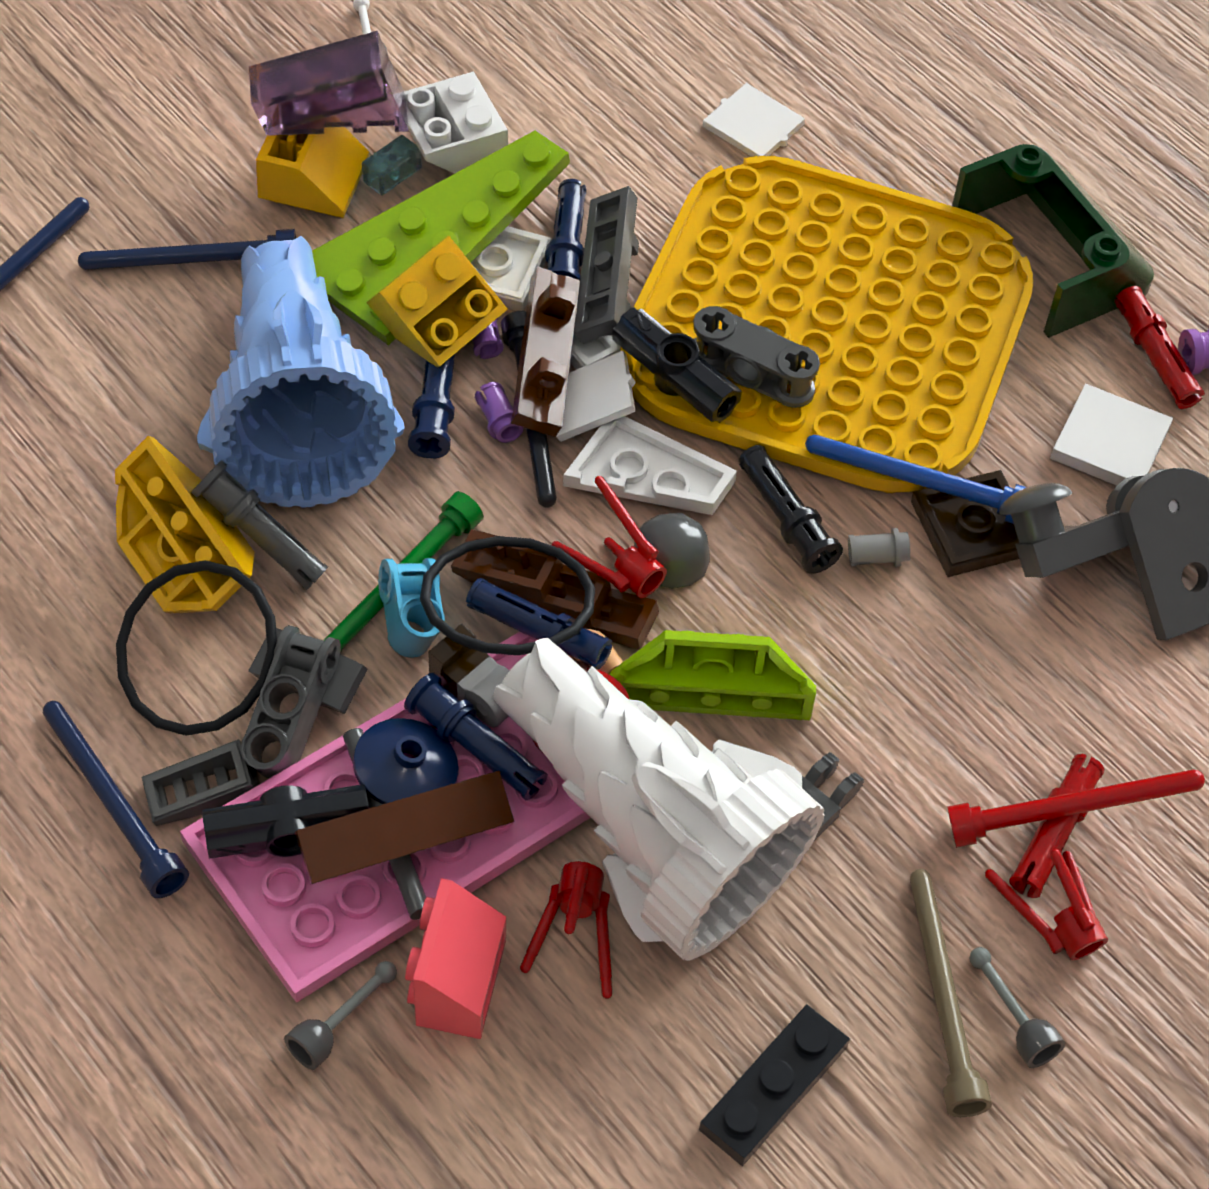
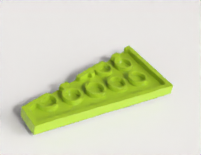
M534 130L312 250L317 278L321 276L325 279L328 301L389 346L396 338L366 302L447 236L451 237L468 260L472 262L570 164L569 153Z

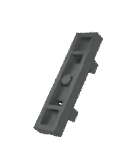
M629 186L590 200L574 334L583 344L595 341L602 336L612 335L613 328L618 324L621 316L632 308L627 300L631 256L637 255L639 241L634 233L638 197Z

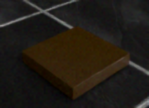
M1001 470L966 478L1004 490L1005 486L1010 487ZM930 488L913 492L911 503L947 577L1020 559L1015 545L1019 543L1013 523L1005 521L1006 516L997 514V508Z

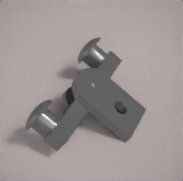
M1169 468L1156 470L1145 476L1126 478L1109 495L1106 504L1107 515L1075 526H1063L1056 501L1071 495L1072 491L1062 484L1045 483L1024 488L1012 494L1000 506L999 515L1011 514L1019 539V543L1015 545L1025 577L1044 578L1129 546L1157 640H1169L1209 624V477L1190 469ZM1191 563L1197 570L1198 581L1195 587L1189 591L1182 582V572Z

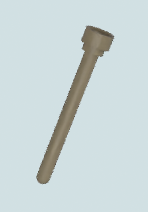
M917 869L910 876V884L951 1073L947 1076V1085L943 1088L947 1113L953 1117H972L982 1114L991 1108V1097L987 1081L980 1078L979 1072L972 1068L932 879L926 870Z

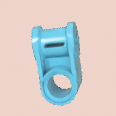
M425 558L422 563L396 564L393 559H383L380 564L378 585L380 598L384 605L388 632L387 638L395 652L404 657L414 658L423 655L440 633L429 622L420 602L423 576L436 561L433 558ZM438 573L433 579L430 599L438 616L444 621L445 615L442 608L440 575ZM408 621L420 625L424 633L412 629Z

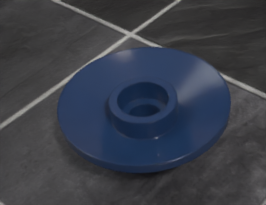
M389 719L373 725L360 737L353 755L354 773L359 784H364L366 793L382 804L454 784L458 777V759L450 742L447 740L443 741L437 736L435 728L413 719ZM403 753L412 754L416 758H409L405 756Z

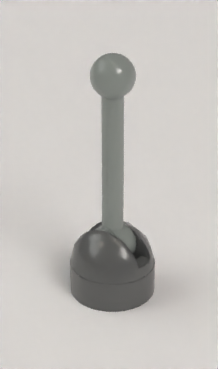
M983 947L973 949L969 957L970 963L975 968L982 969L1020 1025L1016 1036V1047L1029 1068H1036L1054 1059L1066 1045L1057 1029L1046 1020L1029 1019L991 965L990 952Z
M389 961L379 963L375 969V975L325 1022L317 1019H307L297 1024L284 1036V1042L291 1054L310 1070H315L331 1054L334 1043L332 1030L382 983H390L396 978L397 969L395 965Z

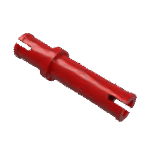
M1131 286L1122 290L1116 296L1118 299H1115L1114 303L1131 328L1130 336L1134 343L1141 345L1143 350H1145L1152 365L1170 391L1179 409H1187L1196 405L1202 400L1201 396H1204L1205 392L1166 331L1167 324L1164 318L1152 310L1139 286Z
M1075 755L1060 787L1052 789L1048 798L1094 789L1099 778L1104 774V766L1097 759L1091 757L1087 767L1084 768L1083 764L1087 759V755ZM1088 812L1041 821L1017 869L1009 879V883L1015 891L1023 895L1029 884L1031 888L1027 893V897H1040L1043 887L1054 867L1050 856L1051 850L1058 849L1062 852L1076 823L1083 821Z

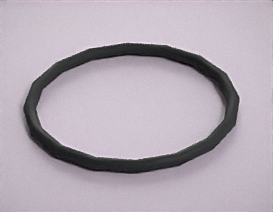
M495 536L465 542L440 555L423 576L420 602L429 622L451 641L482 653L504 655L529 654L532 652L535 642L520 645L486 643L458 633L438 616L430 599L433 579L447 563L470 551L496 546L529 548L556 557L576 573L585 590L584 609L570 627L549 638L556 645L577 635L594 612L595 587L584 566L562 549L531 538Z
M206 560L173 566L147 583L126 610L116 642L118 679L131 706L156 728L185 736L218 731L247 713L260 696V691L273 661L277 643L275 615L262 589L237 568ZM209 571L232 577L253 595L265 619L267 652L259 680L239 706L215 721L184 725L160 718L140 701L128 676L126 644L135 615L153 591L179 575Z

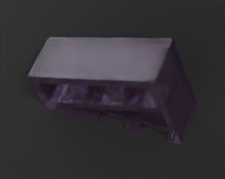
M378 31L249 66L251 105L266 135L324 134V128L352 127L353 133H367V126H394L395 132H409L405 93Z

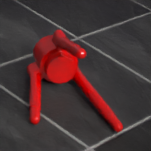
M597 476L595 484L638 546V549L635 546L624 549L612 538H605V546L617 557L614 564L617 572H614L559 541H554L551 545L562 549L582 564L584 568L609 581L621 593L630 589L639 598H645L661 585L667 574V569L656 560L659 551L646 540L602 476Z
M1053 849L1050 852L1057 874L1071 903L1070 907L1062 910L1054 917V921L1057 924L1054 930L994 870H986L985 877L1044 937L1053 954L1065 950L1070 960H1077L1094 953L1108 942V937L1095 915L1081 874L1070 851H1065L1061 854L1058 849Z
M581 861L570 862L564 865L559 884L551 886L548 904L526 950L520 970L523 973L530 971L559 907L566 914L564 931L568 935L574 933L578 918H587L594 911L596 914L601 991L603 998L609 999L612 997V970L607 915L610 894L602 891L604 873L599 867Z

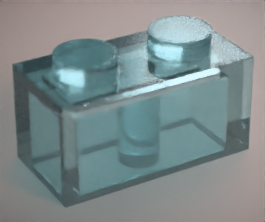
M400 135L362 162L363 182L383 196L422 168L421 152L418 146L404 135Z

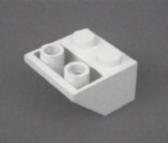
M474 71L392 95L393 103L425 161L455 174L508 145V129Z

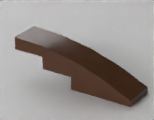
M471 529L464 543L497 535ZM496 546L470 551L454 559L451 564L453 573L472 583L479 578L485 579L496 587L515 594L554 614L560 615L565 613L576 620L584 609L585 590L578 576L556 557L529 548ZM586 570L595 587L594 612L583 628L600 631L614 643L640 650L659 614L657 600L646 597L639 598L637 595L627 592L621 593L619 590L612 589L610 582Z
M495 771L296 830L295 833L310 884H314L515 821L500 771Z

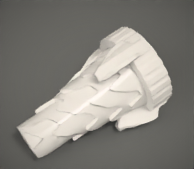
M549 638L537 640L532 652L518 661L508 672L503 682L496 686L494 690L493 700L537 742L541 751L565 781L562 784L564 791L599 825L594 832L615 852L613 855L606 856L603 860V867L608 875L623 916L634 934L642 942L664 941L683 960L691 961L710 952L744 925L771 898L774 892L780 888L790 873L797 867L804 854L814 842L825 816L823 814L824 808L802 789V774L793 766L774 756L724 740L715 742L711 752L679 722L675 721L670 726L643 701L629 700L593 666L586 672Z

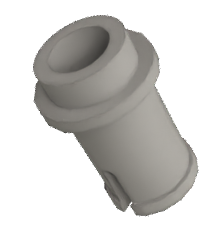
M892 528L891 533L848 535L850 566L893 562L895 567H900L901 562L910 561L908 532H899L898 528Z

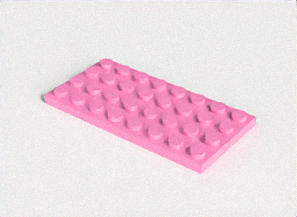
M518 632L499 644L520 645L535 642L538 639ZM487 653L499 665L509 670L527 655ZM406 699L356 727L361 728L365 732L379 722L405 718L423 722L437 730L435 726L419 713L412 715L404 708ZM510 717L506 718L497 727H488L537 768L548 774L544 785L536 782L534 785L540 790L534 797L525 800L521 797L520 793L502 779L515 822L410 854L426 897H436L441 878L452 880L472 893L591 818L568 796L562 787L565 781L554 769L553 764L536 747L532 738ZM343 735L223 806L260 801V797L265 792L280 786H298L305 789L307 793L360 785L355 776L353 763ZM457 741L450 742L458 759L459 770L456 783L493 772ZM403 753L405 756L409 758H416L412 754ZM203 818L180 831L182 841L296 1003L420 926V919L413 920L409 916L389 861L310 884L302 854L279 857L270 854L267 850L209 859Z

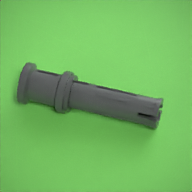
M221 460L191 491V494L196 498L202 496L224 516L222 522L227 527L229 525L232 528L238 526L289 572L305 590L309 589L313 582L315 583L326 571L328 566L325 563L323 564L258 504L261 500L258 497V493L254 489L247 491L226 471L227 464Z

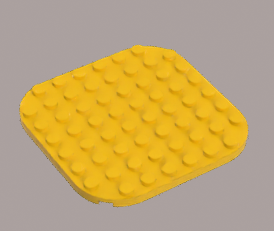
M777 156L744 158L741 165L725 170L722 165L714 168L692 187L634 307L637 310L642 308L672 334H686L695 339L697 335L694 332L693 321L696 313L709 306H718L758 326L767 327L777 335L809 347L816 352L820 361L818 373L812 379L815 383L813 400L808 405L800 408L787 407L777 400L751 388L743 387L726 377L742 390L741 400L735 406L731 415L721 423L717 421L711 422L681 396H671L661 392L655 386L654 374L621 346L620 351H624L627 355L629 372L636 382L632 387L634 399L647 412L660 421L681 430L744 450L755 445H762L772 459L860 487L885 493L918 491L926 489V487L812 454L805 447L806 439L811 435H819L954 476L970 462L979 446L1024 321L1033 291V273L1027 256L1022 257L1013 246L1014 238L1007 231L991 220L970 211L798 160ZM719 321L718 329L722 330V322ZM704 345V353L707 354L708 346ZM802 360L801 368H805V360ZM788 384L787 393H790L791 385Z

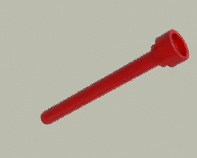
M1193 769L982 811L980 806L969 807L968 802L947 806L955 846L958 848L977 844L976 839L986 837V831L1197 791L1204 786L1205 777L1202 772Z

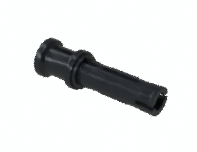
M755 445L748 448L741 454L738 461L739 465L745 470L764 500L780 520L781 535L786 543L794 544L803 557L801 564L806 572L811 574L820 573L834 565L842 555L843 547L838 539L830 538L821 525L822 518L818 511L804 506L787 479L767 454L764 446Z

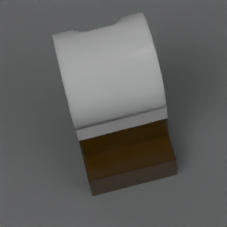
M463 624L454 629L458 633L476 639V636ZM447 636L428 651L429 673L434 672L442 679L441 685L460 701L467 699L471 702L476 710L477 718L494 728L509 717L493 700L494 690L496 686L503 682L510 671L508 668L499 665L487 653L455 643Z

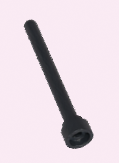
M526 311L509 313L501 321L503 341L515 353L517 372ZM527 429L538 503L542 507L549 508L556 503L557 496L547 434Z

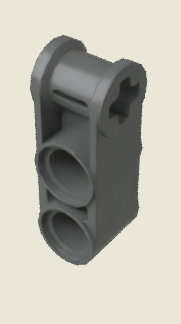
M290 625L286 626L281 632L274 650L272 664L241 744L244 760L262 776L269 779L301 760L326 688L338 665L341 644L338 639L328 637L323 641L300 634L299 628ZM298 693L299 700L296 707L290 712L280 713L282 700L289 694ZM280 742L281 749L278 756L271 762L263 763L262 753L265 747L270 743Z

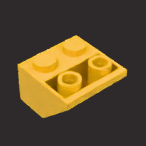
M284 99L256 158L258 198L344 218L369 160V151L327 109Z
M450 236L443 239L366 302L398 341L437 368L508 310Z

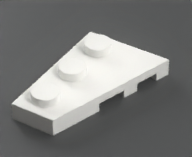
M623 416L598 428L564 473L563 486L602 494L595 484V478L602 476L617 497L713 515L734 485L737 470Z

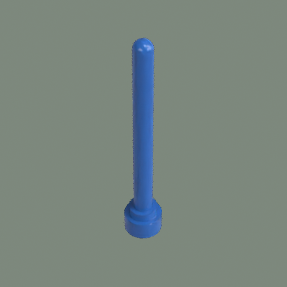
M811 435L805 442L806 449L812 454L997 508V514H999L1000 506L1008 497L1027 488L1016 484L1015 488L1005 486L1004 490L819 435ZM1011 514L1003 515L1006 516V522L1013 523Z

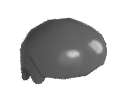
M669 513L657 515L646 521L639 528L646 540L659 551L656 560L667 569L665 579L660 586L670 589L691 586L705 576L710 563V550L706 532L699 522L683 513Z

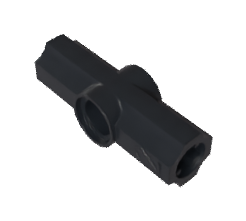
M633 307L621 316L620 321L613 328L612 340L654 374L655 386L666 395L681 396L711 422L717 421L721 423L731 415L735 406L740 402L742 390L699 356V347L693 338L681 333L672 334L642 308L637 310Z
M365 785L307 793L305 789L298 786H280L265 792L260 797V801L203 809V823L209 859L267 850L270 854L279 857L300 855L301 850L295 831L369 809Z

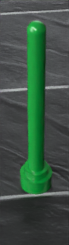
M459 491L455 492L441 506L440 522L400 563H422L425 558H432L453 536H461L463 533L469 534L471 529H474L484 518L479 505L467 494ZM379 585L325 639L328 637L338 639L342 650L384 607L380 598Z

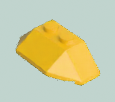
M147 436L115 469V484L119 485L116 501L117 543L145 584L149 583L173 566L204 560L235 567L250 578L252 576L255 554L252 547L237 526L232 528L229 525L227 527L222 522L224 516L202 496L196 498L191 494V491L202 480L151 436ZM209 571L179 575L153 591L152 595L162 610L169 614L217 611L242 585L232 577Z

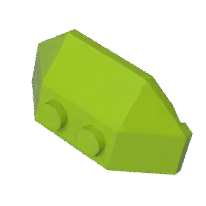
M665 630L610 672V675L626 689L630 700L643 701L652 710L811 720L816 697V685L771 637Z

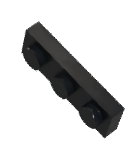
M806 1004L702 1119L699 1131L743 1167L847 1049L850 1038Z

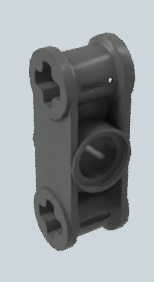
M709 306L696 313L693 327L697 335L694 340L699 347V356L722 375L743 387L751 388L777 400L787 407L800 408L808 405L813 400L815 383L812 379L817 375L820 367L819 357L815 351L777 335L767 327L758 326L734 315L725 308ZM719 321L722 322V330L718 329ZM704 345L708 346L707 354L704 353ZM802 360H805V368H801ZM788 384L791 385L790 393H787Z

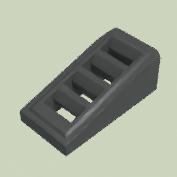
M240 739L142 776L152 822L156 826L203 815V809L222 807L259 785L260 781L257 771L249 766L242 756V742ZM236 769L238 778L231 780L229 771ZM215 774L218 786L210 789L207 776ZM194 780L197 794L189 797L186 781ZM173 785L177 802L168 805L164 787Z

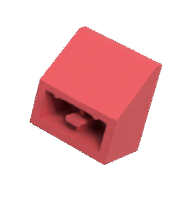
M441 878L436 897H426L420 918V930H424L421 948L413 946L408 958L405 979L410 981L407 1003L415 1005L416 1026L481 1039L506 943V916L454 881Z

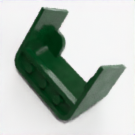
M1030 144L1018 145L960 169L952 203L953 207L978 214L1027 194L1090 269L1085 273L1057 284L1043 331L1048 338L1118 309L1114 300L1118 299L1116 296L1128 287L1139 286L1145 296L1149 292L1154 277L1151 265L1079 182L1040 147Z

